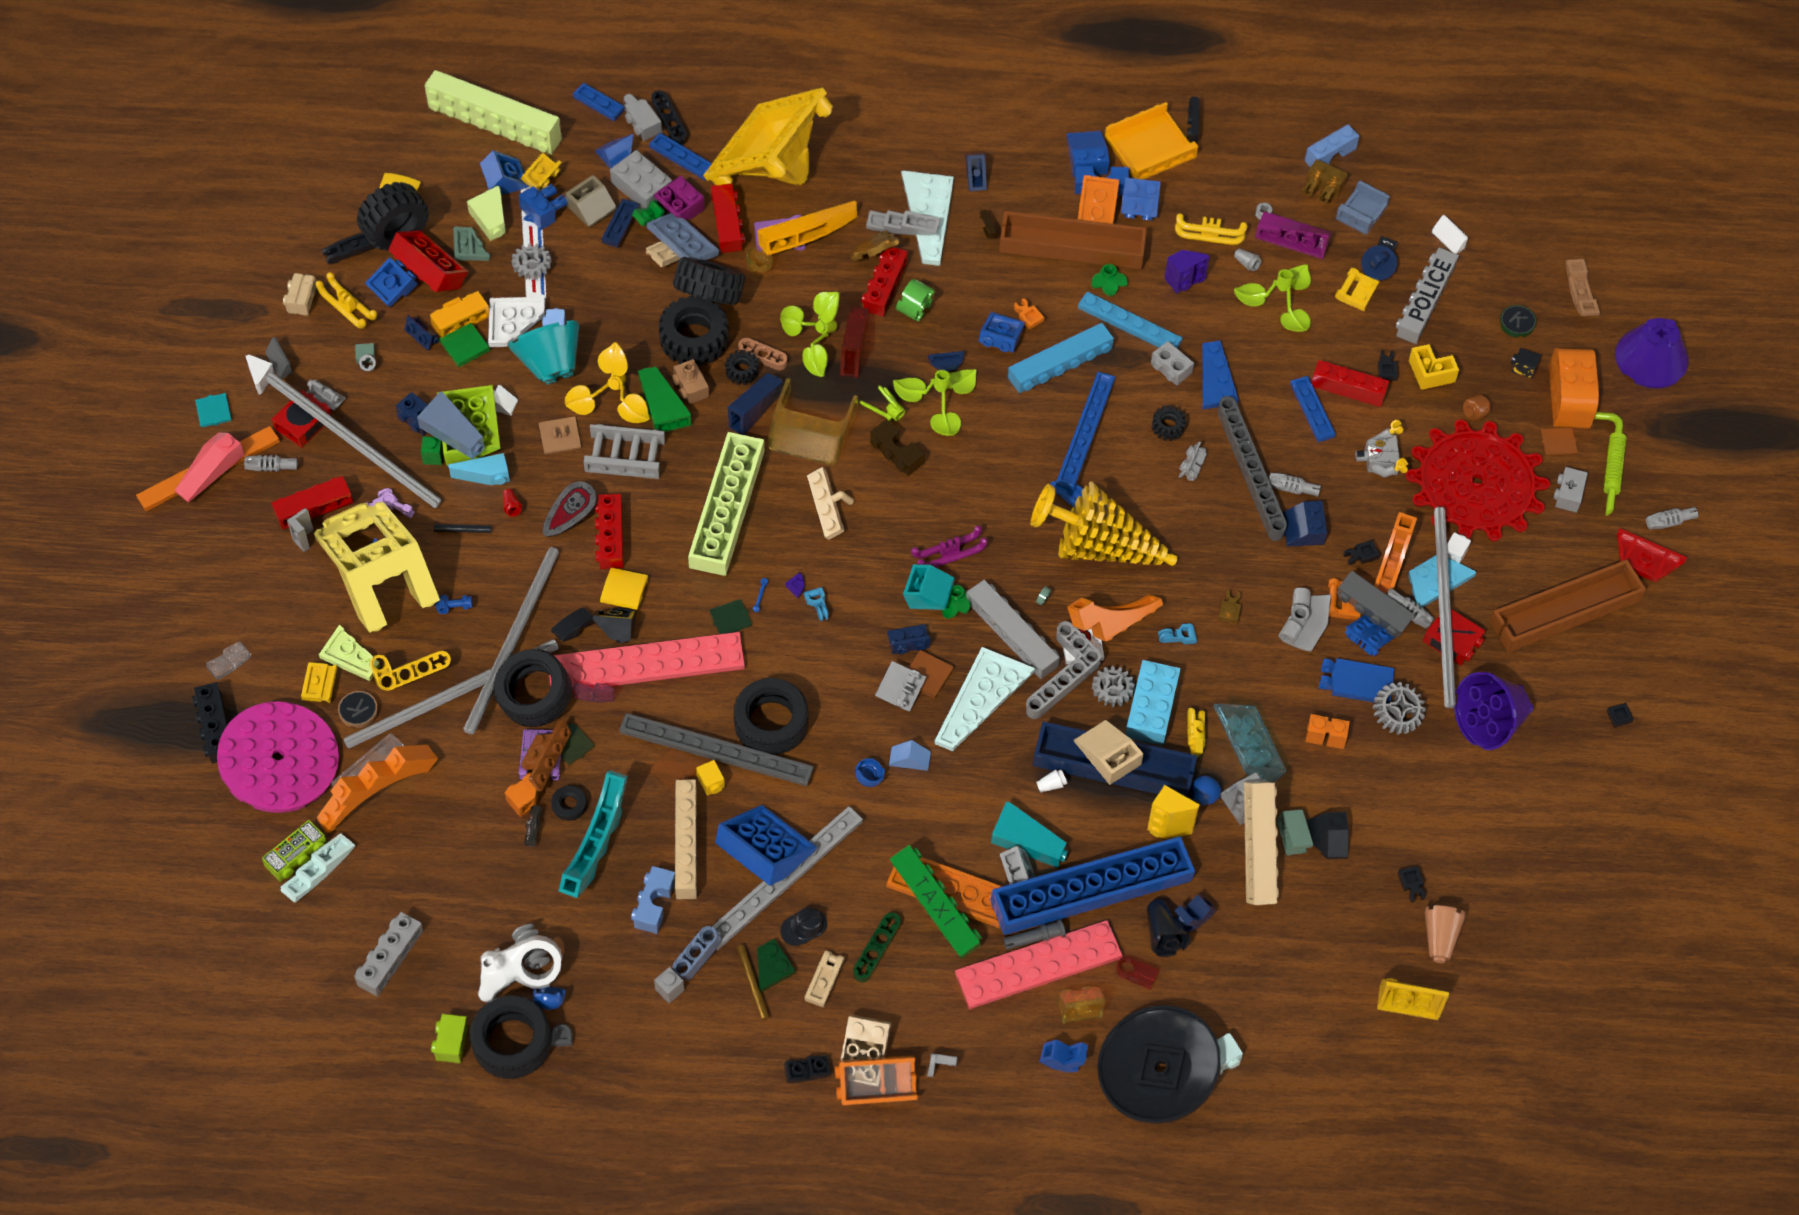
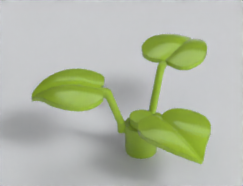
M1307 264L1279 271L1278 279L1274 280L1266 293L1264 287L1256 283H1249L1239 288H1234L1236 297L1248 306L1263 305L1265 297L1269 296L1275 286L1280 291H1287L1289 313H1284L1281 316L1282 326L1288 330L1299 332L1307 331L1310 328L1308 314L1301 309L1292 311L1290 298L1291 287L1295 290H1303L1310 286L1311 277Z
M822 292L817 294L814 299L813 308L815 313L818 314V319H820L818 322H803L804 313L797 306H788L780 314L783 330L790 336L799 335L802 331V325L815 326L816 330L822 334L811 343V347L805 348L803 351L805 367L809 372L819 377L825 376L828 357L826 349L817 343L824 337H828V333L836 331L837 324L834 318L838 309L839 292Z
M976 369L962 370L950 374L945 370H939L935 373V379H931V383L927 388L925 383L918 378L894 380L893 385L896 393L908 402L920 401L922 394H927L934 385L938 392H942V414H936L931 418V428L939 434L953 436L959 432L961 420L955 413H945V391L948 388H953L954 392L958 394L972 392L976 384Z

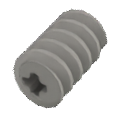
M534 924L523 925L513 932L512 938L515 944L531 936L538 935V930L533 929ZM535 948L525 953L522 961H524V966L527 969H538L547 965L550 962V957H545L547 955L546 950Z

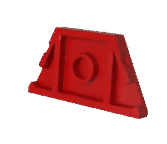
M1621 528L1618 529L1620 562L1628 560L1635 573L1656 583L1686 562V556Z

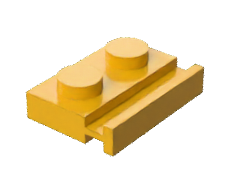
M308 662L301 694L302 700L327 701L330 703L337 665L328 666V664Z

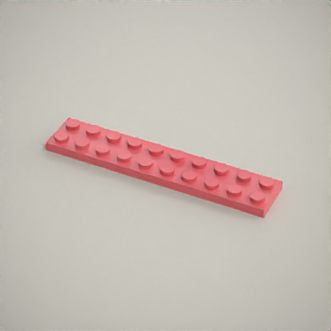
M740 632L553 655L561 662L569 674L572 691L745 669Z

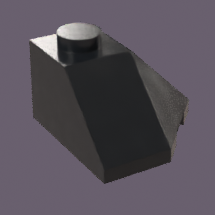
M619 607L611 608L607 613H604V610H597L593 615V620L611 640H616L617 643H627L633 637L637 610Z
M1326 812L1306 821L1313 846L1321 851L1325 858L1345 859L1348 857V822L1346 812Z

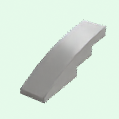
M870 210L866 229L880 232L888 230L889 233L906 235H936L940 218L906 210L905 214L887 211V214Z

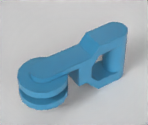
M822 587L803 592L807 605L814 606L819 620L823 621V617L827 620L829 613L824 602L825 593ZM819 595H820V598H819V599H816V600L810 599V598H812V597H816V596H819Z
M1182 624L1179 629H1176L1175 637L1172 629H1163L1158 632L1161 643H1197L1193 624ZM1181 631H1187L1188 637H1184Z

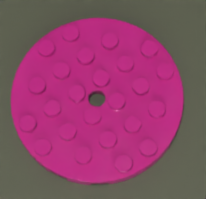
M287 702L261 703L239 713L223 731L217 751L218 770L222 781L225 782L230 792L241 802L244 801L255 809L273 813L296 811L322 797L335 778L339 759L337 742L329 726L309 709ZM279 752L284 758L282 760H275L273 755Z

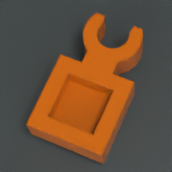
M1023 298L1021 301L1023 306L1014 303V310L1019 313V319L1025 322V326L1029 330L1044 322V316L1034 305L1029 308L1026 299Z

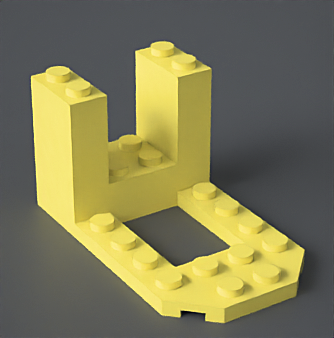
M377 502L375 506H368V503L358 504L327 518L322 523L324 527L315 531L316 540L338 567L357 616L369 633L379 631L383 626L387 625L372 588L374 584H381L385 579L403 573L411 595L422 608L430 607L440 600L417 541L384 502ZM372 523H375L385 535V538L355 552H352L342 540V538L350 536L357 530L366 529Z

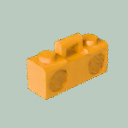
M477 291L467 295L462 300L457 297L443 304L442 309H438L430 314L432 326L440 338L469 323L474 325L489 318V306Z

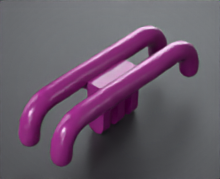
M978 525L968 535L959 538L958 536L954 537V540L949 539L945 543L943 541L939 545L921 551L914 547L911 553L915 558H924L940 553L942 558L927 563L922 559L917 562V565L939 567L981 552L987 546L988 540L985 537L981 538L978 545L960 551V545L975 540L981 534L982 528Z

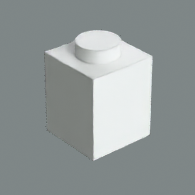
M1454 532L1447 544L1448 558L1461 563L1469 549L1471 540Z

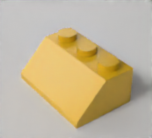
M1164 785L1152 803L1147 830L1153 836L1161 837L1164 840L1191 835L1194 831L1199 804Z

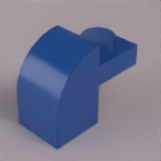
M1058 1040L1044 1043L1040 1063L1059 1071L1078 1072L1079 1066L1084 1065L1086 1061L1088 1045L1081 1042L1068 1046Z

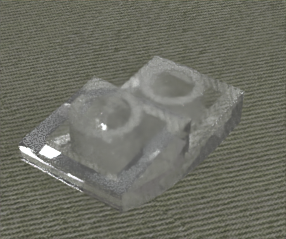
M239 641L223 649V655L207 662L206 667L219 680L241 666L251 657V654Z

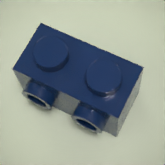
M411 392L395 405L396 415L401 422H406L415 433L418 432L425 436L428 432L419 428L417 417L428 405Z

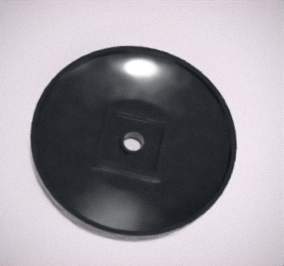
M1160 1005L1147 1007L1126 1016L1107 1035L1098 1057V1079L1107 1100L1124 1116L1148 1124L1169 1123L1190 1115L1210 1097L1217 1085L1221 1072V1051L1211 1028L1196 1014L1175 1006ZM1165 1064L1166 1069L1163 1072H1157L1156 1068L1158 1065Z

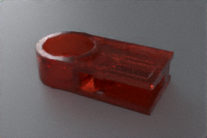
M1131 957L1120 958L1116 967L1119 977L1151 990L1159 971ZM1130 963L1134 967L1133 972H1122L1119 969L1120 964Z

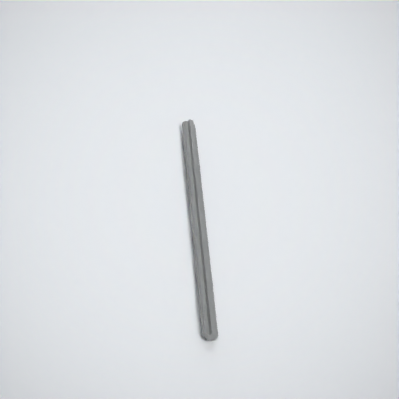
M271 372L266 377V381L432 507L437 508L441 504V499L276 374Z
M1436 507L1434 519L1444 706L1446 708H1454L1456 700L1445 509L1443 507Z
M550 547L544 557L464 726L465 733L472 735L477 729L493 695L496 673L503 662L510 658L557 559L559 554L557 548Z
M552 639L533 649L552 653L558 650V644ZM491 669L345 737V745L347 748L356 746L484 685Z

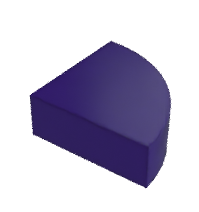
M800 572L785 583V587L797 598L804 591V579Z

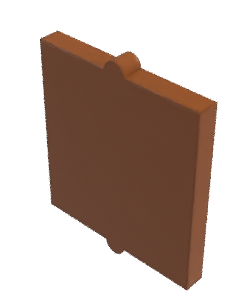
M1573 427L1540 430L1541 445H1543L1545 456L1578 454L1577 439H1575Z

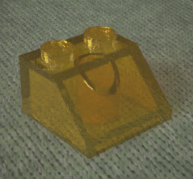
M1086 986L1080 990L1066 989L1058 993L1057 1003L1062 1024L1101 1018L1103 1016L1105 998L1100 988Z

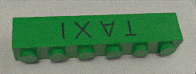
M908 845L891 857L890 861L962 960L981 946L979 941L981 936L975 928L973 930L969 928L967 924L970 921L963 912L959 914L955 907L958 905L952 896L947 897L943 891L946 888L940 880L935 881L932 877L934 872L931 867L921 862L922 855L917 848L912 849Z

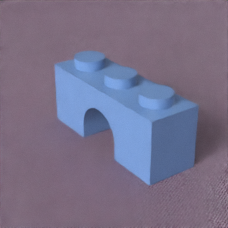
M1346 125L1308 147L1305 162L1310 167L1316 159L1330 164L1331 158L1337 152L1343 157L1357 148L1359 135L1349 125Z
M652 866L650 873L647 872L645 875L644 884L646 885L644 891L640 890L639 905L638 908L633 909L631 920L634 921V928L658 934L664 913L663 908L655 906L652 901L661 896L671 897L675 886V872Z

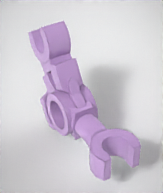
M388 488L379 491V498L372 500V503H368V506H375L377 502H384L390 510L396 509L410 519L415 513L410 505L399 503L395 495L392 494V489Z

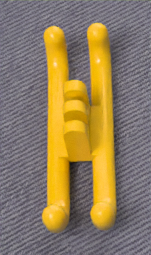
M1181 213L1176 216L1175 231L1181 238L1238 245L1244 241L1246 236L1247 224L1245 222L1240 224L1239 229L1220 228L1221 219H1217L1216 224H1213L1214 218H1210V223H1207V217H1203L1202 225L1186 223ZM1183 229H1185V230H1190V231L1201 232V234H1199V233H1192V232H1186V231H1184ZM1219 235L1238 236V237H1236V238H1229V237H1221V236H1219Z
M332 272L327 274V279L337 291L338 300L325 289L322 281L316 282V288L321 296L357 328H365L366 321L365 319L359 320L351 313L355 309L359 310L369 320L377 318V312L375 310H368L337 282Z

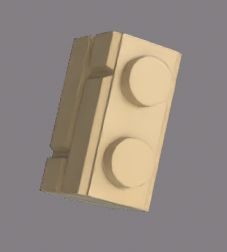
M295 273L292 280L288 281V295L285 294L283 298V305L286 306L288 313H298L299 315L306 316L309 314L316 291V279L314 276H304L303 274Z

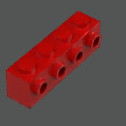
M732 183L711 186V196L720 253L742 251V244L745 243L744 233H740L742 220L741 218L738 219L737 216L740 215L739 204H735V201H738L737 190H733Z
M890 247L885 249V252H881L879 266H875L874 277L868 282V291L862 296L863 311L882 317L885 316L907 264L908 251Z
M1318 360L1311 384L1317 389L1381 407L1389 381L1364 372L1354 371L1347 367L1334 365L1327 361Z
M340 476L322 484H316L309 489L297 491L285 498H279L271 502L279 525L283 530L289 528L287 520L305 508L309 512L310 519L350 505L353 503L344 477Z
M621 494L598 495V502H596L595 514L599 513V518H595V529H599V534H595V544L599 546V551H595L596 562L600 563V569L623 568Z

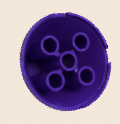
M1649 319L1646 323L1625 333L1619 340L1615 351L1616 362L1621 372L1632 378L1634 383L1648 388H1665L1677 383L1685 375L1689 364V356L1685 344L1676 326V322L1672 319Z
M1476 672L1468 675L1462 680L1456 691L1458 697L1454 710L1458 726L1471 744L1478 745L1484 750H1493L1504 746L1524 723L1529 713L1533 711V706L1522 685H1516L1488 672Z

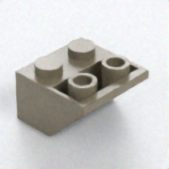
M594 175L565 193L568 203L567 207L589 228L617 210L607 189Z

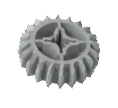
M1401 682L1397 683V685L1391 683L1389 687L1384 686L1377 693L1378 697L1374 698L1376 704L1373 705L1372 709L1377 710L1374 716L1380 718L1377 720V723H1384L1383 729L1389 727V733L1396 730L1397 735H1400L1402 731L1404 734H1407L1409 730L1414 731L1416 726L1421 725L1420 720H1423L1425 717L1422 713L1426 711V708L1421 705L1425 701L1419 700L1421 694L1416 695L1414 693L1416 688L1410 690L1409 684L1403 687ZM1395 695L1394 702L1386 704L1387 697ZM1412 713L1411 720L1403 722L1405 714Z

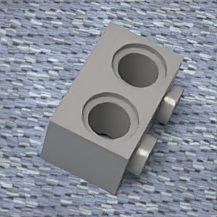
M1168 341L1152 353V366L1176 385H1179L1193 372L1194 363Z
M1016 846L1000 853L1009 884L1035 878L1025 850Z

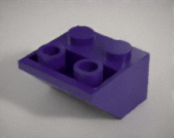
M1181 250L1169 256L1164 279L1176 293L1188 290L1192 285L1201 283L1206 279L1209 255Z

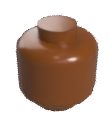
M1474 395L1464 402L1463 412L1471 421L1480 420L1490 413V401L1483 395Z

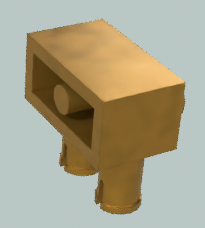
M1316 159L1308 170L1306 185L1303 187L1302 192L1306 195L1309 190L1307 196H1312L1314 190L1318 189L1322 191L1318 196L1319 201L1328 203L1331 196L1338 198L1345 187L1348 173Z

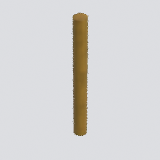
M740 945L737 947L739 957L761 1019L766 1021L770 1018L745 946Z

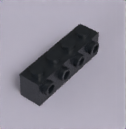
M215 682L194 687L195 695L192 696L194 707H198L199 712H196L197 722L202 724V729H199L201 740L206 742V745L203 746L204 755L210 758L212 764L217 763L219 741L228 725L221 691L218 683Z

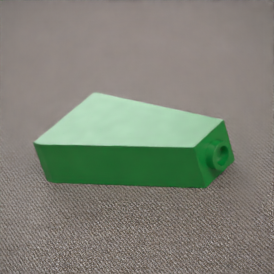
M657 367L639 370V383L648 406L654 430L667 432L692 426L690 412Z

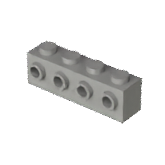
M400 912L398 917L392 919L386 934L383 933L377 947L369 952L367 961L355 973L357 986L379 997L424 932L421 922Z

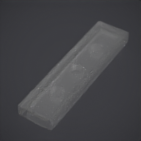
M389 733L332 781L331 786L334 787L340 777L358 776L367 762L385 761L394 747L404 745L392 733Z

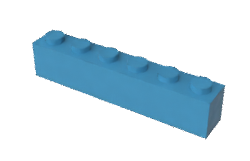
M1100 323L1010 366L1008 379L1019 393L1029 391L1034 386L1045 383L1054 376H1060L1065 371L1078 367L1081 363L1091 361L1096 356L1109 352L1112 349L1114 338L1103 323Z

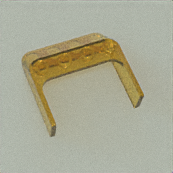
M787 378L773 413L767 441L768 447L773 451L827 465L835 464L839 460L857 411L858 396H853L844 420L834 422L784 408L791 391V379Z

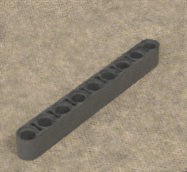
M1224 396L1219 402L1217 412L1267 535L1273 541H1280L1284 538L1287 526L1286 520L1234 398Z

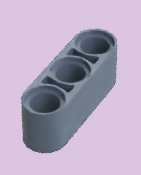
M711 926L702 928L673 964V971L682 980L687 981L693 978L720 945L721 935ZM711 933L714 934L713 940L706 942L707 936ZM701 949V954L693 958V953ZM688 965L687 971L680 974L681 967Z

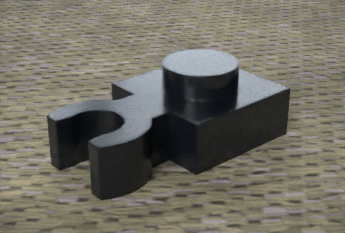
M1381 350L1380 361H1378L1377 365L1378 377L1389 381H1397L1398 377L1397 362L1393 361V351H1390V356L1386 357L1384 351Z
M1373 540L1355 545L1354 550H1345L1343 556H1351L1352 558L1348 559L1347 564L1353 565L1357 560H1360L1361 564L1378 560L1380 554Z
M1418 866L1399 870L1397 874L1403 890H1410V902L1414 903L1415 894L1419 895L1423 901L1425 899V892L1421 887H1423L1424 882Z

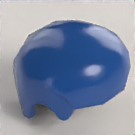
M873 758L861 760L855 768V776L858 782L865 787H875L884 779L885 769Z
M1210 776L1198 777L1190 786L1189 794L1191 800L1199 802L1202 806L1214 804L1221 794L1219 782Z
M545 987L539 989L538 993L536 992L537 989L534 990L533 1001L542 1009H557L564 1002L566 992L564 989Z

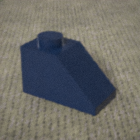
M983 152L966 153L965 163L969 191L987 190L985 154Z

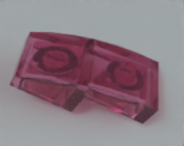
M575 682L572 687L573 697L580 700L599 703L613 702L615 700V691L608 684L596 682L594 688H591L588 684Z

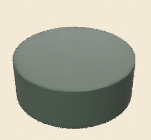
M1045 586L1040 592L1036 603L1041 606L1044 605L1052 592L1051 589Z

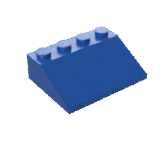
M763 805L720 823L715 841L718 846L769 886L785 879L817 849L814 844Z

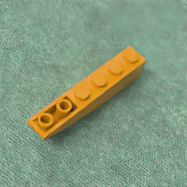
M856 201L757 230L758 244L768 256L821 238L857 218Z

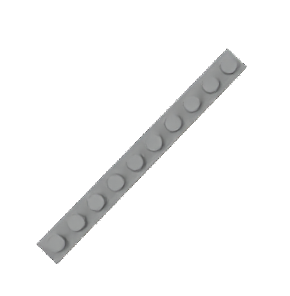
M848 806L810 840L817 847L816 851L792 873L771 886L763 881L712 927L721 935V943L716 950L718 951L862 824L863 819ZM709 934L706 941L713 940L714 934Z

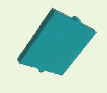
M226 393L214 396L209 395L208 397L195 400L201 428L212 425L218 426V424L232 421Z

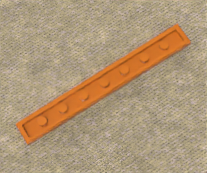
M271 426L240 441L244 456L233 466L243 462L246 456H255L280 443ZM189 468L137 494L136 497L144 510L147 512L177 496L178 494L175 492V489Z

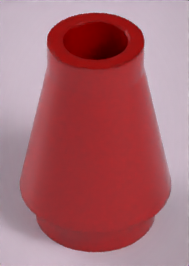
M506 489L503 492L504 512L510 517L518 516L522 511V504L512 489Z

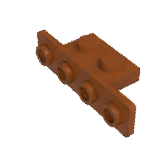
M558 720L552 734L535 736L521 763L524 770H533L529 781L537 791L543 790L571 735V730L563 720Z

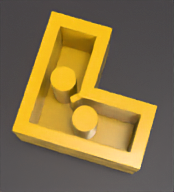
M1430 345L1415 347L1411 350L1409 363L1421 390L1456 382L1459 368L1453 355L1435 359Z

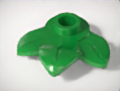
M1112 264L1104 265L1100 273L1095 274L1092 278V288H1102L1103 292L1108 296H1114L1118 291V286H1127L1126 276L1119 273Z
M960 585L952 587L946 609L942 610L945 619L955 617L958 612L967 614L970 609V601L966 598V590Z

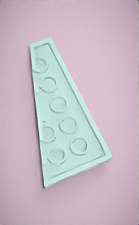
M901 171L910 212L940 218L936 235H916L922 264L940 266L954 177Z
M982 647L935 739V744L954 751L1035 672V668Z

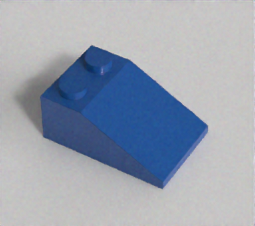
M1101 131L1066 133L1073 177L1075 176V166H1093L1095 175L1108 174L1109 156Z

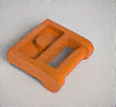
M1335 578L1330 579L1328 584L1330 588L1329 616L1351 620L1359 619L1361 614L1350 603L1342 601L1341 609H1337L1336 593L1343 581Z

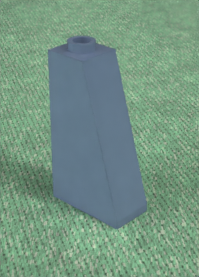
M441 391L417 417L419 428L471 459H474L484 449L482 435Z

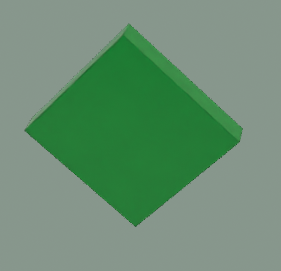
M472 323L439 339L441 345L458 368L490 351V347Z

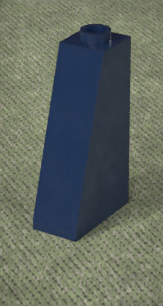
M767 373L728 406L729 428L740 435H746L783 393V381L778 376Z

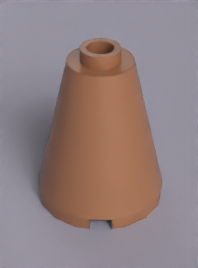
M1435 905L1431 910H1429V906L1425 908L1429 956L1433 959V962L1445 964L1446 961L1450 960L1466 917V913L1463 910L1460 914L1457 913V908Z

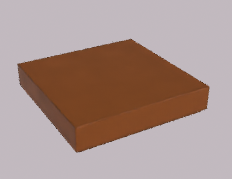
M920 650L908 669L916 670L921 675L927 677L920 692L936 699L953 672L954 666Z

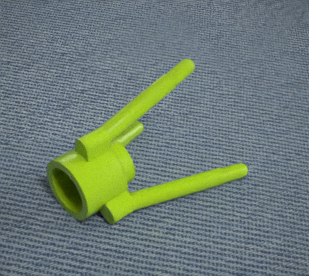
M879 386L878 389L890 402L886 408L887 413L864 401H860L861 405L886 417L889 421L892 419L898 421L905 414V409L899 405L886 387L883 389Z

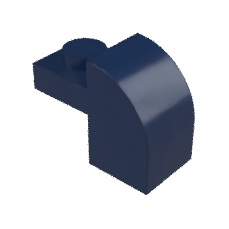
M1197 895L1187 906L1180 905L1175 912L1178 914L1177 918L1189 932H1192L1203 925L1217 911V908L1204 895Z

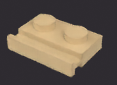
M662 241L646 248V254H650L651 258L661 267L680 259Z

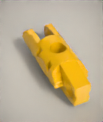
M1188 708V745H1190V754L1196 755L1198 758L1203 754V748L1205 747V711L1200 710L1196 720L1195 709Z

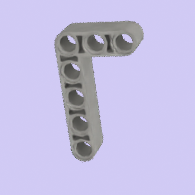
M1064 621L1058 625L1056 638L1075 659L1027 699L1026 714L1032 719L1040 718L1100 666V651L1076 627H1073V624ZM1067 631V632H1069L1070 634H1068V635H1063V634H1061V632ZM1080 644V645H1082L1083 647H1082V648H1076L1074 645ZM1093 657L1096 661H1089L1088 658ZM1079 669V670H1081L1082 672H1081V673H1075L1073 670ZM1066 681L1068 684L1061 685L1059 682ZM1052 693L1054 696L1046 697L1045 694ZM1037 705L1040 708L1032 709L1030 706Z

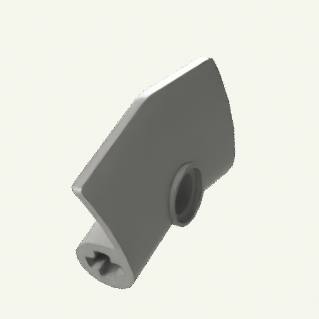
M1296 588L1293 591L1291 615L1280 631L1279 638L1291 646L1311 652L1327 627L1330 595L1310 596V590Z

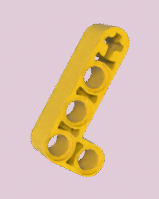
M437 651L391 669L385 656L375 655L370 659L369 665L378 687L388 691L446 668L450 664L451 658L447 652ZM439 654L443 657L445 656L444 664L435 663L433 664L435 667L433 669L429 658H431V661L439 659ZM377 658H381L384 661V666L381 669L374 667V661ZM422 661L428 665V669L423 673L418 670V664ZM402 669H407L410 673L409 678L406 680L400 678L399 674ZM385 676L391 679L389 687H384L381 684V680Z

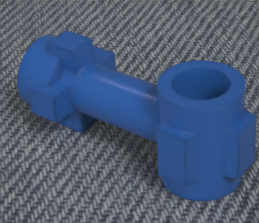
M440 595V600L436 602V610L440 614L448 613L449 608L463 607L464 610L473 608L472 596L468 595L456 600H449L448 596Z

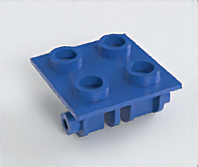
M1363 615L1348 625L1345 632L1347 638L1354 643L1356 642V645L1362 642L1360 648H1364V651L1374 657L1378 655V649L1395 638V636L1389 635L1381 625L1372 623L1367 615Z

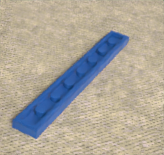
M1097 372L1057 478L1056 486L1074 490L1113 387L1115 376Z

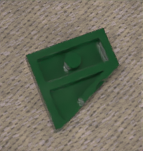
M775 939L757 948L761 993L795 974V969Z

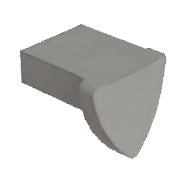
M931 1053L927 1076H934L936 1063L956 1066L957 1057Z

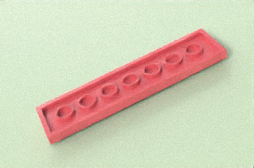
M1106 920L1067 933L1065 937L1058 936L1049 939V941H1043L955 970V975L969 1009L1122 959V953Z

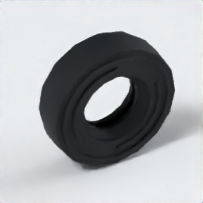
M563 786L553 794L551 800L552 810L562 820H576L586 811V795L576 786ZM573 797L576 799L577 804L572 809H565L561 805L563 799Z

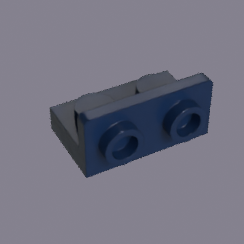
M925 624L887 631L892 654H905L909 651H923L926 648H930V636L927 634Z

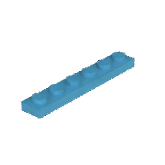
M1086 292L1078 304V309L1156 347H1161L1168 341L1178 348L1182 342V337L1089 292Z

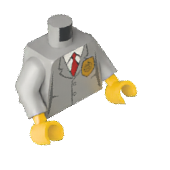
M1394 420L1391 423V429L1387 428L1366 442L1365 450L1355 452L1356 462L1366 461L1367 471L1383 478L1398 475L1399 471L1406 473L1408 468L1405 465H1408V462L1404 458L1399 459L1397 437L1394 435V433L1401 434L1403 432V428L1400 426L1401 422Z

